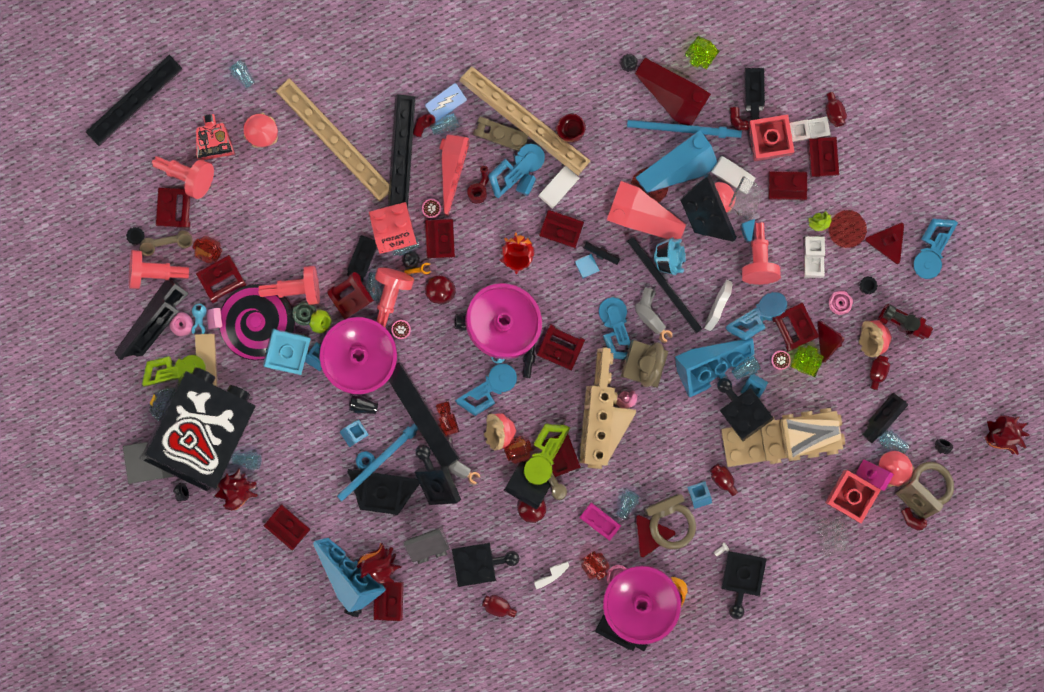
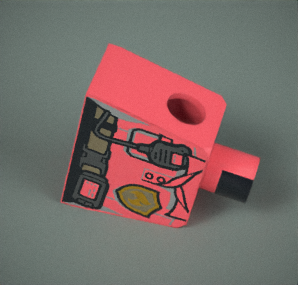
M214 114L203 116L205 126L196 128L197 159L208 160L234 155L235 150L226 126L223 123L216 124Z

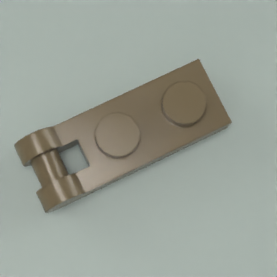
M484 117L478 118L477 122L479 124L473 132V135L518 152L521 147L526 145L529 137L524 132L490 121ZM486 126L491 128L489 134L484 132Z

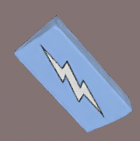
M454 83L426 103L425 108L430 114L435 116V121L438 122L467 101L457 84Z

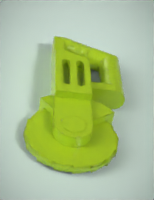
M188 355L183 359L179 358L174 367L170 356L147 361L142 385L146 387L176 379L179 380L185 371L191 374L194 368L206 371V365L196 355ZM167 365L166 369L157 371L155 380L150 381L153 368Z
M545 424L533 444L540 448L542 452L541 454H532L533 458H530L524 467L525 477L530 483L541 485L550 479L552 465L554 464L553 459L563 444L570 427L555 424ZM549 432L561 433L558 439L549 438L545 447L542 446Z

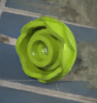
M826 211L822 214H814L813 218H809V227L815 231L827 229L831 224V214L829 215Z
M317 310L312 313L309 323L312 331L323 333L329 329L331 318L326 311Z

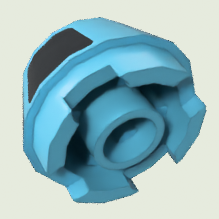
M670 238L657 244L656 252H654V262L659 271L672 275L684 272V268L681 267L682 263L686 262L685 247L680 246L682 239Z

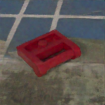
M158 188L156 226L190 228V196L185 193V189ZM178 195H183L181 221H176Z
M230 255L196 273L213 304L219 298L238 287L247 285ZM231 276H235L236 280L218 291L213 292L211 289Z
M356 272L350 274L348 279L338 286H333L327 291L328 296L344 319L349 318L374 301L362 284L360 275ZM352 285L355 290L341 298L340 293Z
M803 302L786 310L779 316L772 317L773 323H776L787 345L786 349L788 352L819 337ZM788 317L798 341L793 342L782 318Z
M550 324L537 356L572 371L586 339L576 338L556 329V326ZM553 335L576 345L575 350L573 351L551 341V336Z

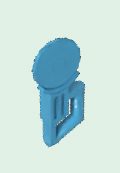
M532 143L524 145L520 148L518 155H514V166L504 159L488 175L496 198L501 197L524 174L529 175V172L537 171L542 167L545 155L541 147ZM508 167L510 170L503 175L505 185L500 189L497 177Z
M946 219L931 220L921 238L922 241L931 246L930 248L921 249V253L915 257L913 262L914 270L919 277L932 279L940 273L942 268L941 259L943 258L941 253L956 228L957 221ZM937 226L950 227L948 233H938L934 241L930 239Z
M778 292L766 294L762 297L759 304H756L755 309L728 324L726 330L746 341L766 328L763 324L764 320L772 321V317L779 316L785 312L787 308L786 297ZM741 325L742 327L748 329V331L744 332L738 329L737 327Z
M615 297L607 298L601 303L599 317L605 323V327L613 328L614 332L603 335L607 348H611L613 359L626 360L627 353L616 351L611 338L616 336L618 345L628 346L629 349L631 342L624 325L627 321L625 320L627 308L622 300Z
M508 364L495 365L491 369L489 377L486 376V382L456 399L455 402L476 416L496 404L489 393L493 391L497 394H502V392H507L515 386L517 374L512 366ZM469 396L477 401L484 396L488 398V400L476 407L464 399Z

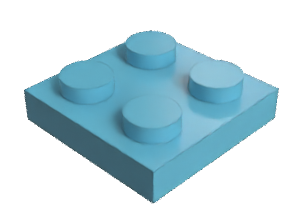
M272 329L263 366L301 375L311 338Z

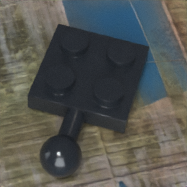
M722 378L718 381V390L721 393H726L732 401L723 407L720 412L742 441H745L774 419L751 388L737 396L732 390V382L728 378Z
M419 445L415 450V454L418 459L423 461L425 468H418L415 471V475L428 504H457L461 497L447 466L434 467L429 457L431 454L430 448L427 445Z
M490 543L452 549L458 587L496 581L494 565L507 564L515 566L520 560L518 553L515 551H509L505 556L493 558Z
M728 551L721 589L736 592L735 603L729 609V614L732 618L740 619L744 616L745 611L742 606L744 594L760 596L767 558Z

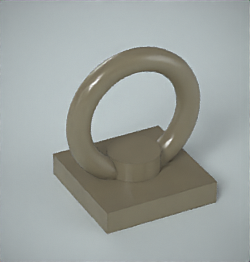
M631 340L621 377L640 382L644 387L652 386L658 388L669 351L664 350L662 344L658 342L648 345Z
M925 462L916 467L912 474L911 482L901 487L895 494L920 518L926 519L940 512L944 507L943 505L951 499L954 492V481L950 472L941 464ZM925 470H936L944 477L946 492L941 498L936 499L927 488L919 483V477Z
M676 494L643 509L646 516H652L650 531L653 539L666 549L675 550L685 547L691 542L696 532V521L692 512L687 507L679 504L685 501L682 494ZM678 511L688 521V532L683 539L670 542L659 534L658 521L660 518Z

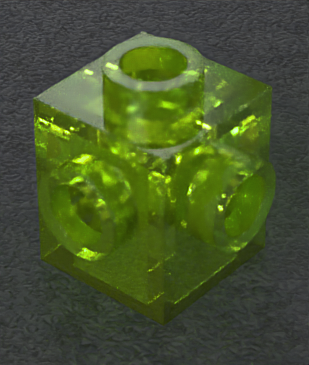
M697 36L685 52V55L690 59L689 63L695 68L707 69L720 51L711 41Z
M808 345L807 348L799 346L790 367L800 373L816 377L824 356L817 353L818 349Z

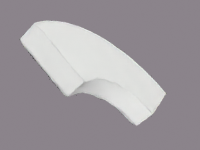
M726 280L710 310L705 329L711 331L719 321L722 310L731 295L733 282Z

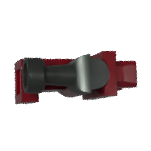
M891 304L884 305L877 319L883 325L889 322L897 326L899 331L907 332L906 336L909 338L919 337L921 339H928L933 331L932 327L925 324L926 319L922 317L916 318V315H908Z

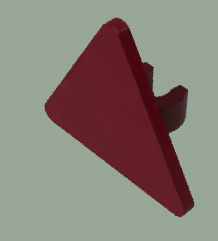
M899 223L866 237L865 241L895 264H899L901 260L904 223Z
M818 321L821 362L826 363L838 347L842 346L844 337L824 322Z
M638 515L636 520L640 556L644 558L660 545L651 535V520ZM658 524L659 534L665 540H669L676 534L675 531Z

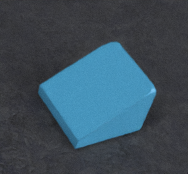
M524 174L516 187V191L529 196L536 178L532 175Z
M755 219L740 225L745 242L747 243L752 241Z
M592 254L574 261L582 279L600 271Z
M316 342L306 355L305 362L321 371V344Z
M751 373L740 393H744L751 388L757 397L760 398L768 382Z
M359 419L340 431L349 447H352L369 435Z
M705 481L687 487L694 509L712 504V498Z

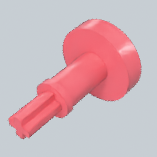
M155 156V160L152 161L153 167L165 171L167 176L184 181L185 193L195 199L202 198L211 186L214 167L209 162L198 160L190 168L180 164L178 161L172 160L170 162L158 156Z
M755 223L754 240L751 241L753 263L742 268V280L754 285L774 283L781 278L780 266L768 263V240H765L764 223Z
M131 250L129 288L140 289L141 278L188 279L189 267L170 266V263L142 262V251Z
M315 266L304 267V279L279 280L277 284L258 286L260 297L278 295L279 298H283L284 296L306 294L308 305L319 304L320 290Z
M380 267L377 269L375 279L384 284V289L380 302L377 305L379 313L376 322L386 327L389 313L394 312L399 289L411 290L414 278L398 270Z

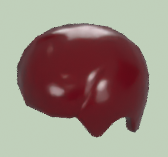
M567 114L561 117L556 126L558 136L565 142L570 143L579 141L584 136L586 130L584 120L577 114Z
M442 275L432 277L425 286L426 297L436 304H447L453 300L456 294L455 284L450 278Z
M543 499L536 510L518 500L517 510L521 519L527 523H536L544 518L546 504Z

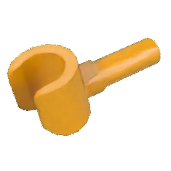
M424 263L421 267L407 269L404 272L406 274L422 273L423 275H428L431 271L425 272L423 266L431 264Z

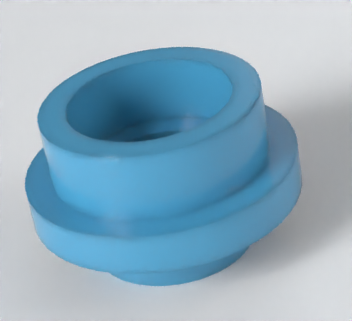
M361 452L356 458V465L359 469L365 470L375 460V457L370 452ZM364 457H367L369 459V463L367 465H364L362 463V459Z

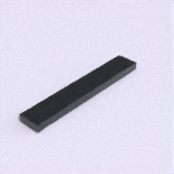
M168 55L96 121L86 133L100 146L180 73L183 68Z
M395 95L388 207L406 202L408 208L415 96Z
M635 238L629 239L627 241L629 246L693 331L698 333L702 330V327Z
M398 362L388 381L439 464L449 467L458 461L460 457L401 362Z

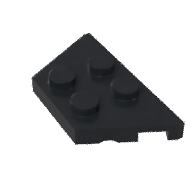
M709 173L688 191L680 201L694 233L733 242L737 236Z
M348 469L347 472L351 482L363 471ZM373 472L354 490V494L356 495L360 510L399 515L419 486V481L416 478Z

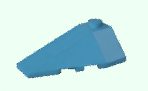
M700 130L639 174L636 179L645 192L649 193L671 185L684 183L688 180L701 178L713 170L717 159L711 144Z
M749 338L746 341L742 339L695 348L675 356L676 369L687 395L692 397L706 391L711 387L710 382L717 377L720 379L725 377V372L730 367L737 368L755 354L753 339Z
M329 538L313 542L336 596L348 612L363 609L385 592L384 586L376 582L369 574L361 578V568H357V561L353 562L345 556L346 552Z

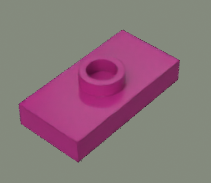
M863 459L855 475L885 491L894 474Z
M591 502L579 517L609 541L621 527L620 524Z

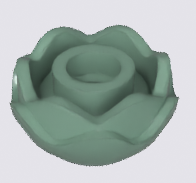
M300 302L293 309L295 322L303 326L309 325L311 315L316 312V308L314 305H308V302Z

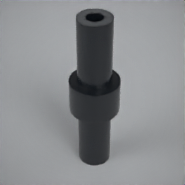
M587 241L583 247L596 254L597 258L605 259L615 265H618L621 259L607 252V249L599 248Z
M535 344L524 354L523 378H531L532 364H535L536 357L534 355Z

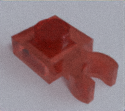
M449 402L437 404L436 408L441 418H438L440 427L445 435L448 436L460 432L455 415L450 412Z

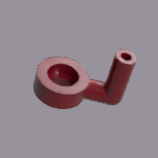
M487 166L480 168L482 176L480 182L468 188V198L474 204H480L487 198L485 188L489 181Z

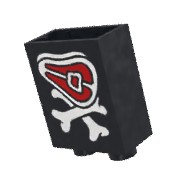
M194 368L192 374L185 371L180 376L140 460L211 493L216 490L256 405L248 402L250 394L242 388L229 385L227 391L213 385L216 378L214 375L203 369Z

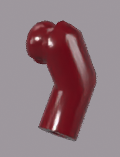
M739 107L730 108L732 126L736 130L747 131L749 123L740 119Z
M428 113L419 117L413 131V136L421 138L424 129L435 123V116Z
M910 507L901 510L909 527L917 531L927 527L926 519L915 518Z

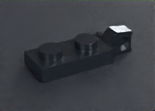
M745 68L746 112H750V121L759 119V111H764L765 106L764 68Z
M363 235L360 236L347 269V276L356 272L360 275L363 282L377 249L375 240Z
M892 393L868 420L867 430L862 434L864 438L873 443L885 433L907 408L908 403Z
M604 614L594 631L628 650L634 651L636 647L645 651L648 644L631 643L619 637L609 626Z

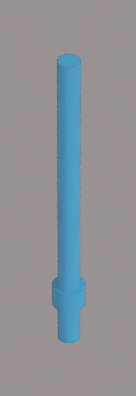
M628 120L627 127L693 134L701 130L704 135L718 136V138H741L742 130H732L721 126L719 128L637 120Z
M415 423L403 430V434L337 495L341 502L400 446L416 435L415 432L418 428Z

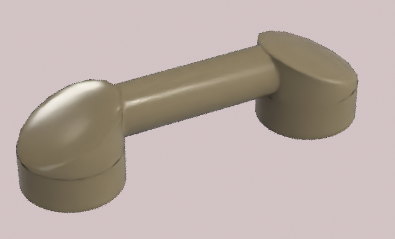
M179 231L177 235L155 240L145 238L140 243L139 251H142L144 256H151L155 252V247L177 243L181 248H189L192 245L193 238L187 231Z
M552 473L548 480L552 486V497L555 500H563L567 495V489L564 485L558 483Z

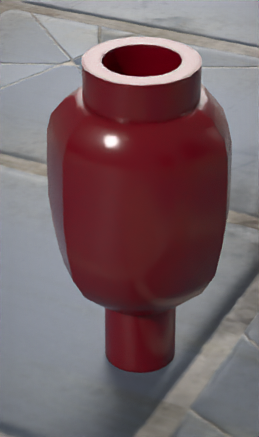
M834 92L826 94L828 102L825 108L829 122L834 124L835 127L845 125L847 114L843 103L835 98Z
M879 355L873 360L870 368L871 389L878 390L879 384L886 380L890 369L888 357Z
M716 464L709 470L712 480L720 489L728 491L731 496L738 493L734 487V478L725 466Z
M486 595L482 602L486 612L494 616L504 617L508 615L513 618L516 616L517 611L510 608L508 601L497 595H491L490 597Z

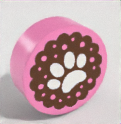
M428 199L422 205V212L427 218H436L441 213V205L435 199Z
M398 320L392 325V334L397 339H405L411 333L410 325L404 320Z
M777 351L771 357V364L775 369L783 370L790 365V355L785 351Z

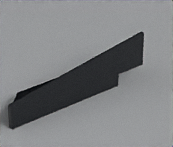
M172 278L164 281L115 351L118 359L123 360L124 357L132 355L136 357L143 356L177 315L179 310L176 306L189 293Z

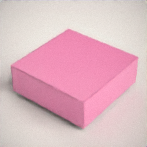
M220 308L207 310L208 330L222 327Z

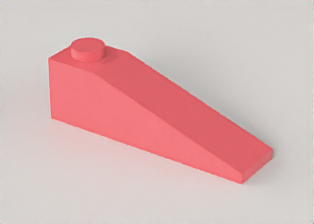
M448 134L446 139L442 138L440 150H442L444 214L446 216H449L470 144L467 137Z
M623 181L620 182L607 218L608 221L665 239L682 238L686 227L683 221L669 210H666L641 188Z

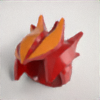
M515 232L513 238L507 239L505 237V245L502 246L501 252L503 257L500 261L517 274L524 268H528L534 257V247L528 237L525 239V236L517 235V232Z

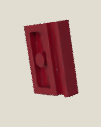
M837 137L808 139L811 178L839 176Z
M769 171L768 200H807L808 172Z
M548 210L539 237L575 249L584 222Z
M453 219L425 220L427 259L455 258Z
M568 434L553 459L552 472L555 477L581 468ZM560 435L554 436L552 438L558 439ZM549 439L544 440L542 444L544 447Z
M283 504L263 525L292 551L311 530Z
M404 582L382 584L386 590L374 599L373 620L403 621Z

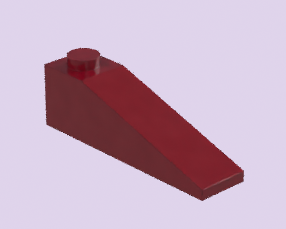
M647 58L643 59L635 72V75L653 94L660 105L664 107L671 118L681 125L692 126L711 93Z

